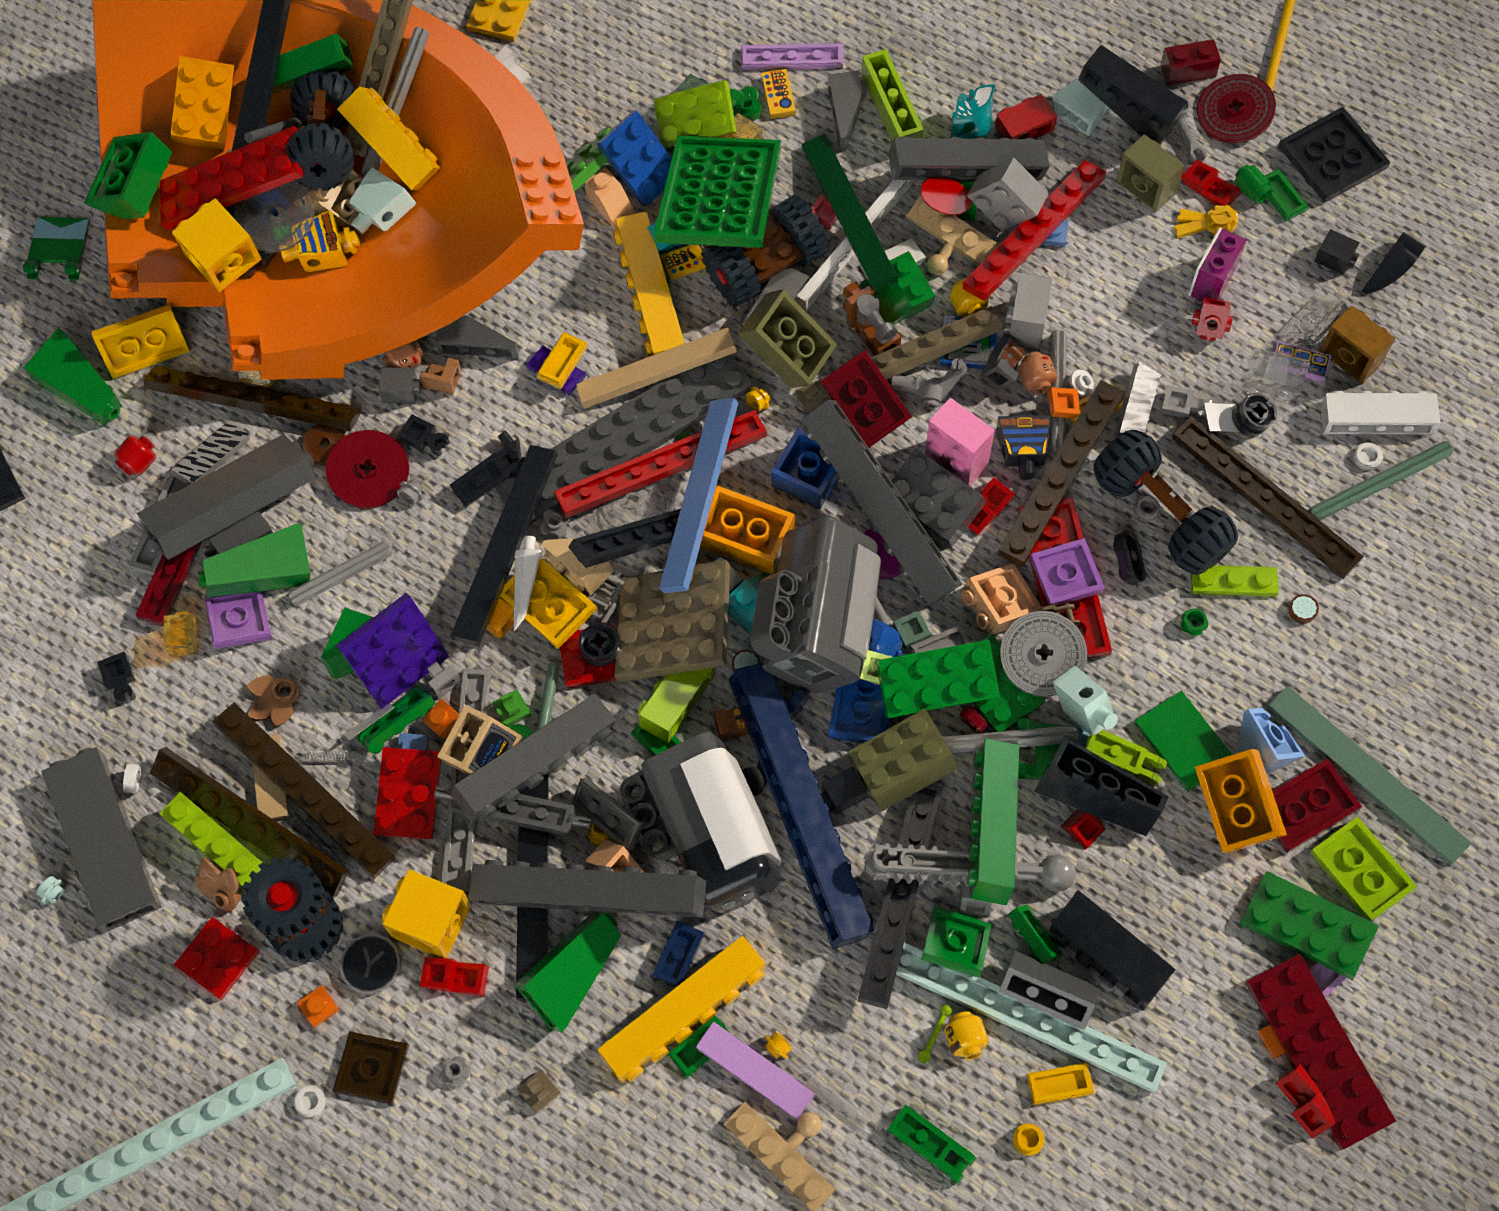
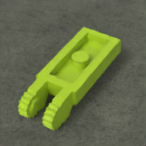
M1101 730L1096 735L1089 734L1084 747L1134 777L1154 786L1159 785L1161 778L1158 774L1142 768L1143 762L1156 769L1163 770L1167 765L1166 760L1148 752V749L1105 730Z

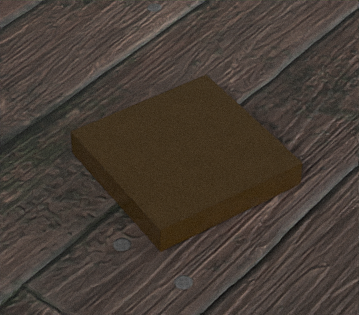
M349 1031L332 1092L393 1105L409 1044Z

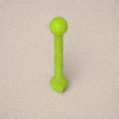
M948 1004L942 1005L940 1009L941 1015L924 1051H921L918 1055L921 1063L929 1062V1053L946 1017L952 1013V1007Z

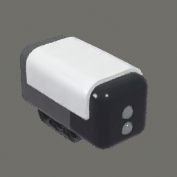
M712 732L698 734L647 759L641 764L642 771L627 777L621 783L619 791L626 810L641 822L646 813L652 812L653 815L650 823L642 826L638 836L643 850L655 859L662 861L677 855L683 870L696 871L697 876L706 880L704 902L706 908L715 913H726L774 890L779 885L781 874L778 867L782 862L737 759L727 751L725 744ZM641 786L640 795L632 799L633 789ZM663 838V847L659 851L654 852L653 845L655 841Z

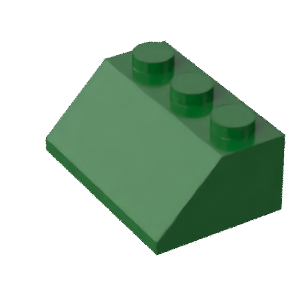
M152 132L113 137L84 203L87 206L124 220L144 218L149 210L154 193L159 187L161 177L168 167L172 151Z

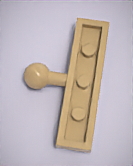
M921 195L906 216L907 219L945 243L939 254L932 255L928 259L927 268L933 275H942L947 271V260L954 250L980 265L999 246L998 243L957 216L946 215L933 210L925 203Z
M746 1102L723 1124L811 1211H817L836 1191L795 1150L806 1137H814L820 1132L822 1122L816 1113H803L798 1118L797 1129L786 1141Z

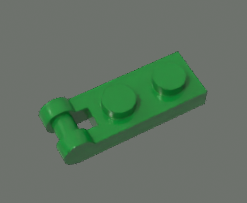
M417 686L393 704L394 709L357 734V741L371 753L377 754L382 751V747H384V743L387 740L401 733L416 718L425 715L428 709L435 705V702L428 693Z
M906 1104L887 1129L888 1133L944 1173L945 1176L956 1184H959L963 1179L964 1175L962 1173L968 1165L972 1166L977 1159L970 1151ZM950 1151L958 1157L953 1165L945 1161Z

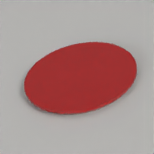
M932 177L924 181L921 186L920 192L923 200L930 208L939 213L959 215L965 213L971 206L972 201L967 197L968 190L955 180L946 177Z

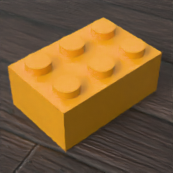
M179 56L170 142L224 151L234 65Z
M716 486L700 548L773 575L780 562L784 535L787 531L795 528V514Z
M1249 749L1195 767L1223 853L1234 852L1287 835L1259 750Z

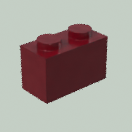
M1211 39L1164 48L1160 67L1166 85L1169 86L1216 77L1221 57L1215 40Z

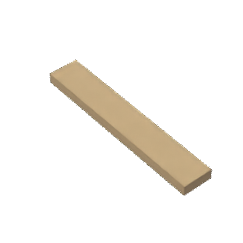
M727 327L576 384L583 408L586 409L737 352L729 328Z

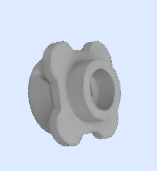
M551 509L543 513L545 519L544 523L540 526V532L543 535L549 534L554 537H564L567 534L566 528L570 517L565 518L563 513H556Z

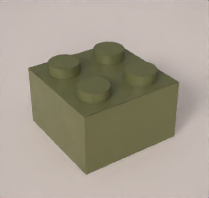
M1144 134L1123 153L1116 182L1156 213L1176 195L1185 165L1176 156L1170 155L1161 148L1158 142L1151 140Z

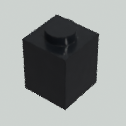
M1330 229L1318 250L1314 262L1344 275L1347 267L1353 269L1360 254L1356 253L1360 242Z
M853 766L822 782L821 797L829 809L832 808L835 815L860 803L867 797V790Z

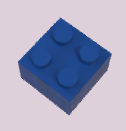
M797 428L771 471V486L821 510L837 482L835 476L837 471L831 463L827 464L819 453L821 448L818 443L810 440L803 430Z

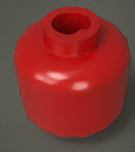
M129 435L115 450L114 455L117 459L114 462L130 476L133 473L141 475L156 459V454L152 450L155 445L144 435L140 438Z

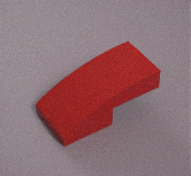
M1196 160L1181 176V180L1189 188L1215 206H1230L1240 196L1239 187L1219 178L1217 169L1199 160Z
M994 477L980 493L983 495L986 504L968 526L978 536L1016 496L1015 493Z
M425 957L419 986L430 990L484 997L489 967L486 964L457 962L449 958Z
M1301 1064L1281 1076L1275 1083L1296 1107L1291 1115L1312 1139L1335 1124L1333 1115L1322 1093Z

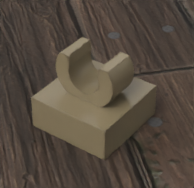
M542 1069L517 1088L536 1114L561 1095L560 1091Z

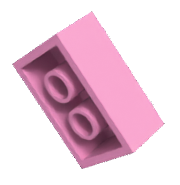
M949 398L929 420L925 455L971 486L988 467L995 430L955 400Z

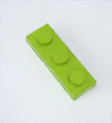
M1215 565L1202 574H1191L1192 594L1277 596L1279 594L1277 567Z

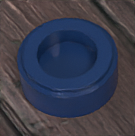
M802 688L797 689L787 701L788 713L791 717H795L810 697V694Z

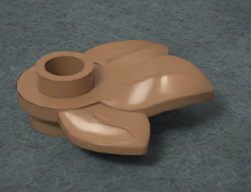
M268 675L252 680L247 684V687L257 698L252 704L248 716L255 720L271 718L276 726L284 724L292 716L293 703L300 696L299 685L291 678L277 680ZM284 689H291L288 696H281V692Z
M207 858L202 859L198 868L199 874L194 877L198 888L205 896L212 899L218 908L227 912L234 910L241 900V895L238 890V879L233 869L227 868L221 872Z

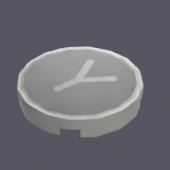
M366 934L354 939L345 948L341 956L340 971L343 980L353 991L363 995H376L388 987L390 988L400 974L401 958L397 948L389 939L380 935Z

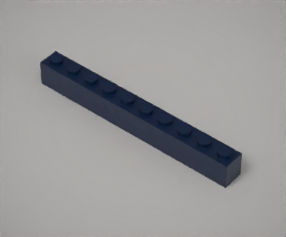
M763 663L737 668L729 678V684L831 947L836 949L864 940L874 932L873 919L864 906L861 888L855 883L851 873V863L844 855L840 845V835L832 825L829 807L823 802L819 792V782L816 776L812 774L808 764V754L805 749H802L798 738L797 726L791 721L787 701L781 695L777 685V677L765 671L762 667Z

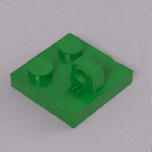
M934 906L929 920L921 960L936 963L942 967L979 978L983 970L992 924Z

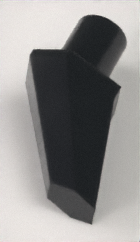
M506 430L497 436L505 448L512 443H515L518 447L512 455L506 457L510 465L518 458H522L519 438L513 440Z

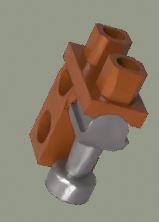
M857 281L844 287L843 295L847 299L843 303V309L847 313V324L851 329L855 327L856 333L872 354L876 356L901 345V336L898 334L897 328L891 322L885 323L879 314L878 298H874L873 289L870 286L862 289Z

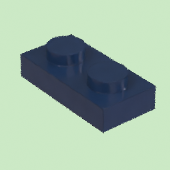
M677 921L652 977L675 988L684 982L703 941L705 932Z

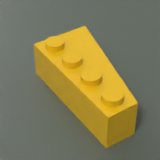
M359 86L337 109L411 190H419L440 169L436 163L438 160L429 149H424L420 145L417 135L403 125L400 117L386 105L373 88Z

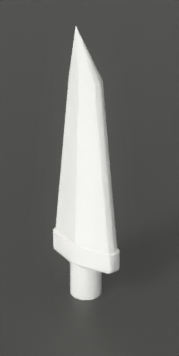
M525 536L523 549L515 551L514 631L526 617L542 555L541 550L535 549L536 537Z

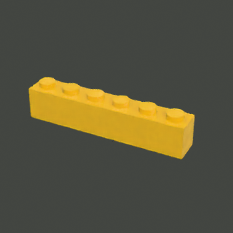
M647 212L616 218L617 229L613 230L616 246H622L623 251L619 252L622 267H628L629 273L625 274L628 289H634L635 295L631 296L634 311H640L642 318H638V324L641 334L646 333L648 341H644L647 357L685 344L657 246L647 228L650 226Z
M742 935L599 1047L597 1050L600 1056L621 1083L626 1080L629 1082L636 1080L644 1072L642 1067L652 1060L656 1063L669 1052L666 1048L677 1041L680 1044L693 1033L691 1028L699 1022L704 1025L717 1014L715 1009L723 1003L727 1006L733 1003L741 995L739 990L749 984L752 987L765 976L762 973L766 970L765 962Z

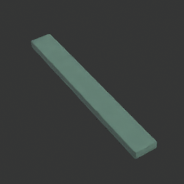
M1289 686L1269 704L1267 708L1322 756L1326 759L1328 758L1337 769L1450 866L1472 844Z

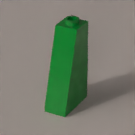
M336 33L281 54L272 94L292 88L299 77L314 71L336 69L339 73L354 69L355 66L348 43Z
M60 328L51 335L23 367L31 380L105 426L109 421H113L118 417L122 407L118 398Z
M294 524L204 559L203 571H198V582L200 588H205L206 598L293 588L310 581V568L302 524Z
M592 912L514 984L552 1031L562 1033L567 1028L621 937L620 932L616 929L618 926L617 922L608 913Z

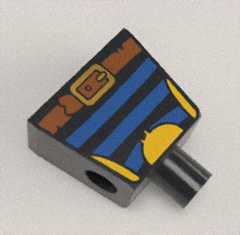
M1051 415L998 416L996 432L1005 466H1018L1019 478L1022 480L1033 479L1036 476L1035 466H1044Z

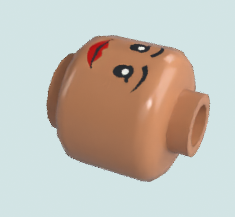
M413 341L384 352L385 356L381 360L386 368L415 369L421 365V357L424 355L418 343Z
M1033 352L1023 357L1018 367V374L1024 388L1028 392L1045 394L1051 389L1052 384L1057 381L1058 376L1052 360L1048 355L1041 354L1040 352Z

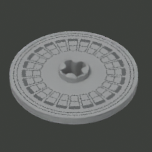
M1036 611L1021 616L1009 626L1001 642L1000 661L1007 678L1018 689L1030 695L1050 697L1057 695L1053 681L1072 667L1076 666L1084 672L1087 663V647L1082 633L1068 618L1054 612ZM1041 647H1045L1046 652L1051 653V656H1048L1045 661L1041 660V655H1036V652H1039Z

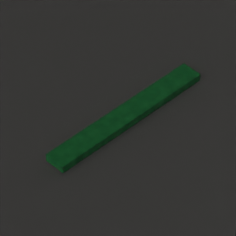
M823 134L801 143L803 151L873 291L876 292L898 283V277L826 135Z

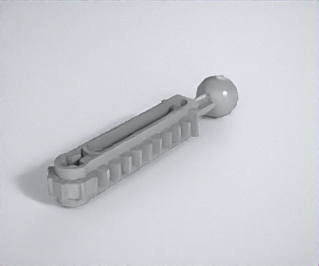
M877 843L864 856V871L868 872L875 881L878 879L887 882L889 878H894L895 883H899L901 879H906V882L910 884L914 879L918 880L919 884H923L925 880H929L931 885L941 881L943 886H946L948 882H953L954 886H958L960 882H963L966 887H969L967 885V876L970 867H972V861L968 860L969 848L966 852H961L960 848H956L952 852L949 851L948 847L938 851L936 846L926 850L924 845H921L919 849H914L913 845H909L905 849L902 848L901 844L891 848L889 843L885 845ZM1059 854L1051 855L1043 859L1041 863L1018 862L1016 856L1015 880L1040 881L1047 890L1052 892L1065 891L1074 883L1076 870L1074 864L1066 856Z

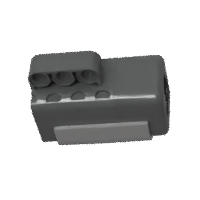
M832 516L816 518L785 533L778 573L765 577L760 581L750 636L752 648L756 653L764 657L762 667L765 671L810 693H824L859 680L860 669L864 659H867V650H869L881 559L877 555V544L872 538Z

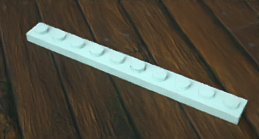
M904 943L896 975L1152 1093L1156 1092L1167 1062L1088 1026L1084 1030L999 992L1000 986L981 977H974L942 967L936 963L921 960L922 950Z
M283 1058L278 1059L0 1207V1211H64L296 1087Z

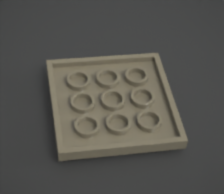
M727 560L695 565L689 589L683 592L663 593L659 589L664 571L623 577L621 579L625 583L624 587H621L618 621L620 650L615 663V678L619 682L726 666L730 564Z

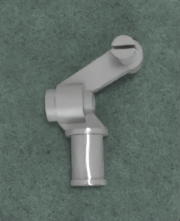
M958 358L952 361L951 368L939 383L927 382L921 375L917 377L897 375L892 377L891 387L894 392L914 393L916 397L922 400V406L938 408V404L941 403L956 383L966 377L967 366L962 359L959 358L958 361Z

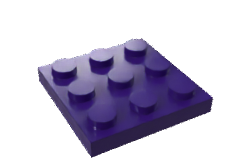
M407 593L336 645L381 709L429 673L427 668L435 662L440 665L450 657L413 599Z

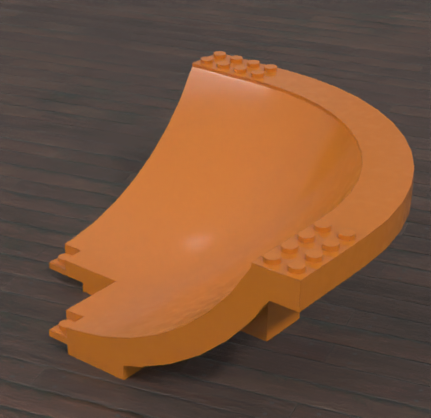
M92 0L100 164L113 137L152 132L172 151L168 167L164 171L161 180L226 154L228 150H232L263 0ZM291 0L280 55L337 33L348 43L355 66L354 69L342 73L348 77L356 90L361 81L383 0ZM413 5L410 9L385 103L388 101L414 28L420 27L427 30L429 37L399 117L403 125L417 135L420 145L424 149H429L438 159L436 163L440 169L419 190H411L392 168L382 160L378 171L405 188L416 204L387 231H382L373 224L363 235L356 231L360 246L356 247L357 253L352 254V252L345 253L348 266L306 272L299 259L284 262L279 248V252L266 268L257 265L253 277L248 278L246 271L219 293L185 256L172 234L175 228L167 231L161 226L160 182L144 218L124 220L104 212L110 298H166L167 305L170 304L171 307H223L232 371H259L260 380L344 378L345 364L368 359L416 341L454 322L483 304L508 284H512V281L520 276L544 251L579 250L584 223L562 150L551 124L537 101L518 78L491 53L464 33ZM179 56L234 65L224 151L170 142ZM292 88L272 94L265 127L296 117L290 103ZM348 124L339 129L344 135H346ZM354 155L352 170L362 176L361 170L366 158ZM296 181L292 183L293 187H296L300 192L303 186ZM289 187L281 193L292 204L290 209L280 219L282 223L290 224L288 226L291 233L293 228L291 225L300 224L299 222H301L303 215H305L304 221L309 220V217L310 219L313 218L307 213L299 214V216L293 215L303 213L302 209L292 203L295 202L299 193L293 187ZM338 225L339 231H344L345 227ZM350 227V228H349L350 231H354V230H355L353 227ZM268 231L264 233L265 237L269 236V239L273 240ZM291 234V238L288 239V243H287V244H289V243L291 244V242L294 243V239H293V235H292V234Z

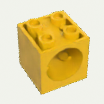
M216 198L210 203L203 204L197 213L188 220L180 222L176 229L172 231L185 256L219 293L261 260L250 235Z
M409 869L406 876H401L396 885L395 893L397 894L393 903H389L384 909L382 915L383 926L393 939L439 958H447L467 917L471 904L464 891Z

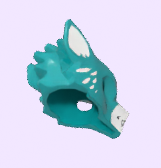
M994 84L979 86L975 91L970 89L969 95L960 93L957 98L956 112L952 113L950 138L975 139L979 137L985 138L988 135L992 125Z

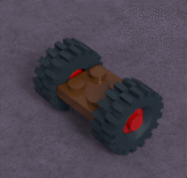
M792 195L770 209L762 248L708 245L702 249L701 256L703 257V264L706 265L705 270L709 273V278L711 282H714L715 288L720 291L724 299H727V303L730 306L732 305L736 308L761 292L760 285L795 263L800 264L802 267L806 266L829 251V243L826 241L828 238L823 232V225L819 223L818 216L812 212V207L810 205L807 206L806 201L803 198L801 199L799 195Z
M277 857L270 859L272 864L268 866L265 862L259 864L258 866L261 871L256 873L252 870L248 875L252 879L251 882H245L243 885L246 895H241V901L245 905L243 910L249 918L248 920L259 932L266 935L270 944L280 955L288 957L291 961L297 962V960H301L304 963L309 962L310 958L318 960L322 958L320 954L325 951L328 954L333 950L330 946L333 942L337 944L340 939L338 933L343 930V925L341 924L343 916L338 904L327 891H324L321 881L313 870L298 859L294 862L291 857H284L283 861H280Z

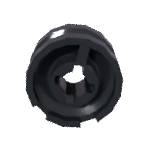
M1251 393L1234 407L1232 411L1233 423L1244 435L1250 437L1258 436L1274 424L1273 422L1277 418L1275 405L1272 406L1268 401L1270 398L1264 394Z
M594 622L589 624L585 630H582L579 635L580 652L583 659L589 665L605 667L611 665L616 660L620 650V642L616 630L611 625L608 626L604 622ZM598 641L604 642L602 648H598L595 643Z

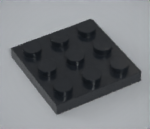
M1344 107L1280 140L1278 145L1279 149L1324 203L1384 171L1390 165L1388 158Z

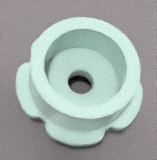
M54 876L47 878L36 892L41 898V903L46 904L48 901L51 903L57 902L65 892V889L62 888L64 882L61 879L57 880Z

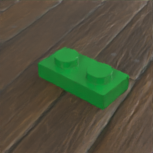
M1028 905L1016 907L1008 914L1012 920V927L1020 936L1026 939L1030 945L1029 950L1038 961H1041L1043 964L1049 963L1063 954Z

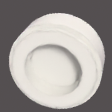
M1362 443L1356 448L1353 459L1359 468L1374 470L1380 465L1383 453L1373 443Z
M127 764L123 779L124 793L136 794L139 790L141 767L138 764Z
M304 1086L294 1097L296 1111L307 1118L318 1116L326 1105L325 1094L316 1086Z

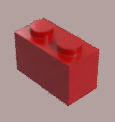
M1040 94L1033 98H1026L1020 104L1011 108L1002 109L996 114L995 129L1001 138H1033L1035 140L1055 130L1057 115L1043 95Z

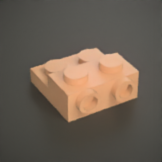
M1014 563L971 577L961 589L964 604L973 608L977 615L976 622L978 627L982 630L986 629L989 635L1007 630L1021 616L1036 612L1042 608Z

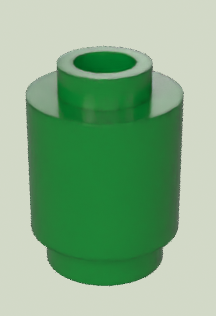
M1244 165L1236 172L1234 183L1250 201L1260 204L1272 194L1273 189L1270 187V181L1255 165Z

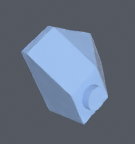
M1263 708L1247 709L1243 713L1236 753L1249 749L1259 750L1266 774L1305 757L1291 731L1283 725L1278 727L1268 719L1271 718V715Z

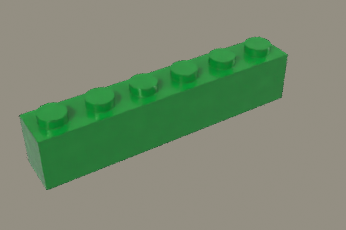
M985 738L981 749H976L973 759V766L977 767V772L974 773L972 780V789L976 790V795L972 798L971 813H975V819L973 818L971 821L969 836L974 837V841L971 843L968 853V860L972 861V867L968 871L967 885L971 886V899L1007 905L1015 888L1019 745Z

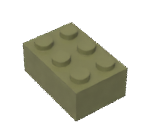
M784 289L766 293L738 332V335L792 388L810 385L837 346V343Z
M926 709L848 751L881 811L959 769L951 750Z

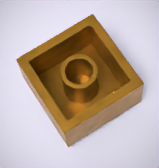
M1351 305L1331 325L1319 352L1331 355L1330 360L1363 384L1383 364L1395 338L1387 329L1380 327L1369 319L1366 313L1357 310Z

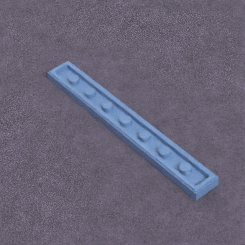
M735 398L710 401L659 586L663 593L683 592L689 589L738 407V402Z

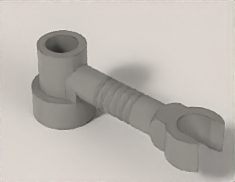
M1178 95L1187 101L1176 123L1187 147V160L1193 164L1196 160L1194 153H1196L1204 161L1207 152L1195 141L1185 120L1191 103L1187 97Z

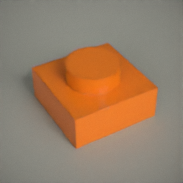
M1051 387L1048 391L1051 417L1076 419L1080 415L1078 390Z
M441 698L423 718V721L445 740L460 714Z
M320 985L297 1002L314 1028L340 1011L323 985Z

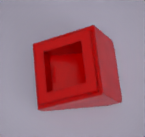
M1076 809L1060 826L1086 850L1106 830L1096 816Z

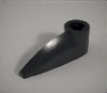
M1403 232L1362 292L1369 294L1398 280L1414 265L1426 248V245Z

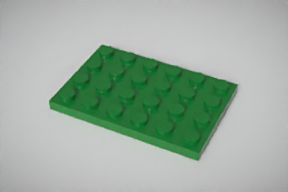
M677 136L654 230V243L762 248L780 158L781 140Z

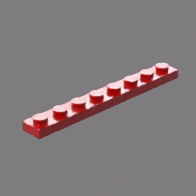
M1084 160L1046 198L1038 215L1022 222L963 281L962 289L985 301L1105 180L1106 171Z
M755 410L734 418L725 453L767 437V430ZM702 431L555 490V498L565 518L693 467Z

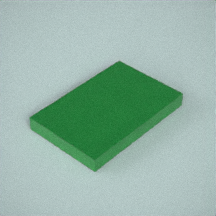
M1182 690L1135 720L1134 724L1157 754L1166 760L1167 767L1187 792L1200 784L1195 770L1196 766L1232 755Z

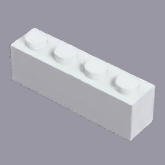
M1332 391L1326 393L1321 402L1323 434H1434L1440 425L1437 393H1427L1424 391L1414 393H1399L1397 391L1386 393H1372L1370 391L1344 393L1343 391Z

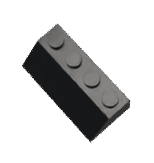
M1079 890L1072 896L1049 929V932L1053 934L1051 936L1052 940L1058 946L1064 949L1069 947L1076 953L1075 958L1081 965L1086 968L1092 966L1100 973V980L1110 988L1116 986L1124 993L1123 998L1134 1008L1140 1006L1145 1010L1176 970Z

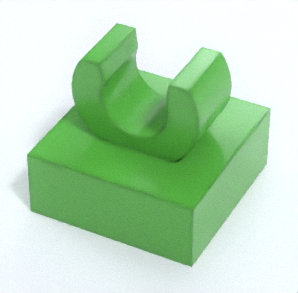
M518 689L492 702L502 723L508 726H512L531 716Z

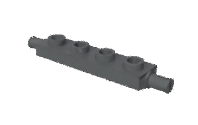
M437 786L434 798L451 801L452 811L465 815L451 797L453 789ZM520 794L516 800L508 805L502 803L496 807V812L486 819L566 837L572 827L589 831L592 823V818L575 816L574 805Z

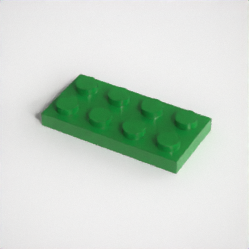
M990 640L875 660L886 718L918 713L923 709L928 711L1000 697Z
M1266 871L1240 922V925L1352 981L1379 928V925Z

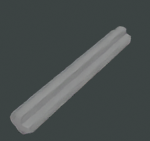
M383 541L288 592V596L293 605L298 606L390 557L392 551L389 545Z

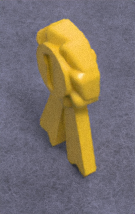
M1216 205L1206 214L1180 209L1177 222L1184 224L1175 225L1174 229L1177 231V238L1186 237L1205 230H1209L1216 235L1219 228L1232 233L1238 226V214L1229 205Z

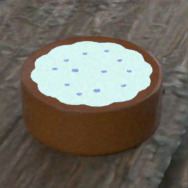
M1301 594L1292 599L1288 611L1294 621L1307 624L1315 619L1319 606L1313 597Z
M741 650L733 656L732 670L735 672L737 668L758 664L760 659L751 650Z

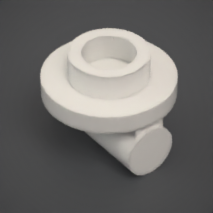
M1076 370L1071 374L1069 380L1070 389L1078 390L1079 400L1080 397H1085L1092 393L1094 382L1089 373L1084 370Z

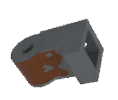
M1009 336L1004 337L993 349L980 376L996 390L1011 384L1017 378L1018 372L1016 370L1019 361L1024 356L1025 350ZM998 371L1000 373V378H994L992 373Z

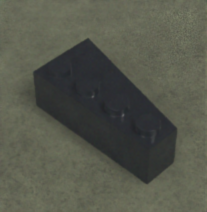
M1102 45L1097 48L1086 62L1078 78L1087 89L1141 137L1145 134L1151 140L1158 142L1160 146L1174 129L1187 104L1186 100Z
M1064 737L1034 792L1143 836H1147L1163 812L1169 796L1067 737Z

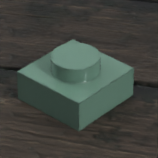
M919 610L893 621V627L899 632L904 649L931 637V633Z

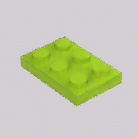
M726 80L654 99L660 141L665 150L675 148L677 136L722 137L737 133L729 84Z
M1358 816L1310 852L1361 915L1370 922L1374 921L1418 887Z

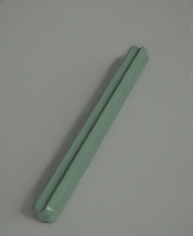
M1443 441L1310 507L1308 511L1317 519L1322 520L1451 456L1454 449L1449 441Z

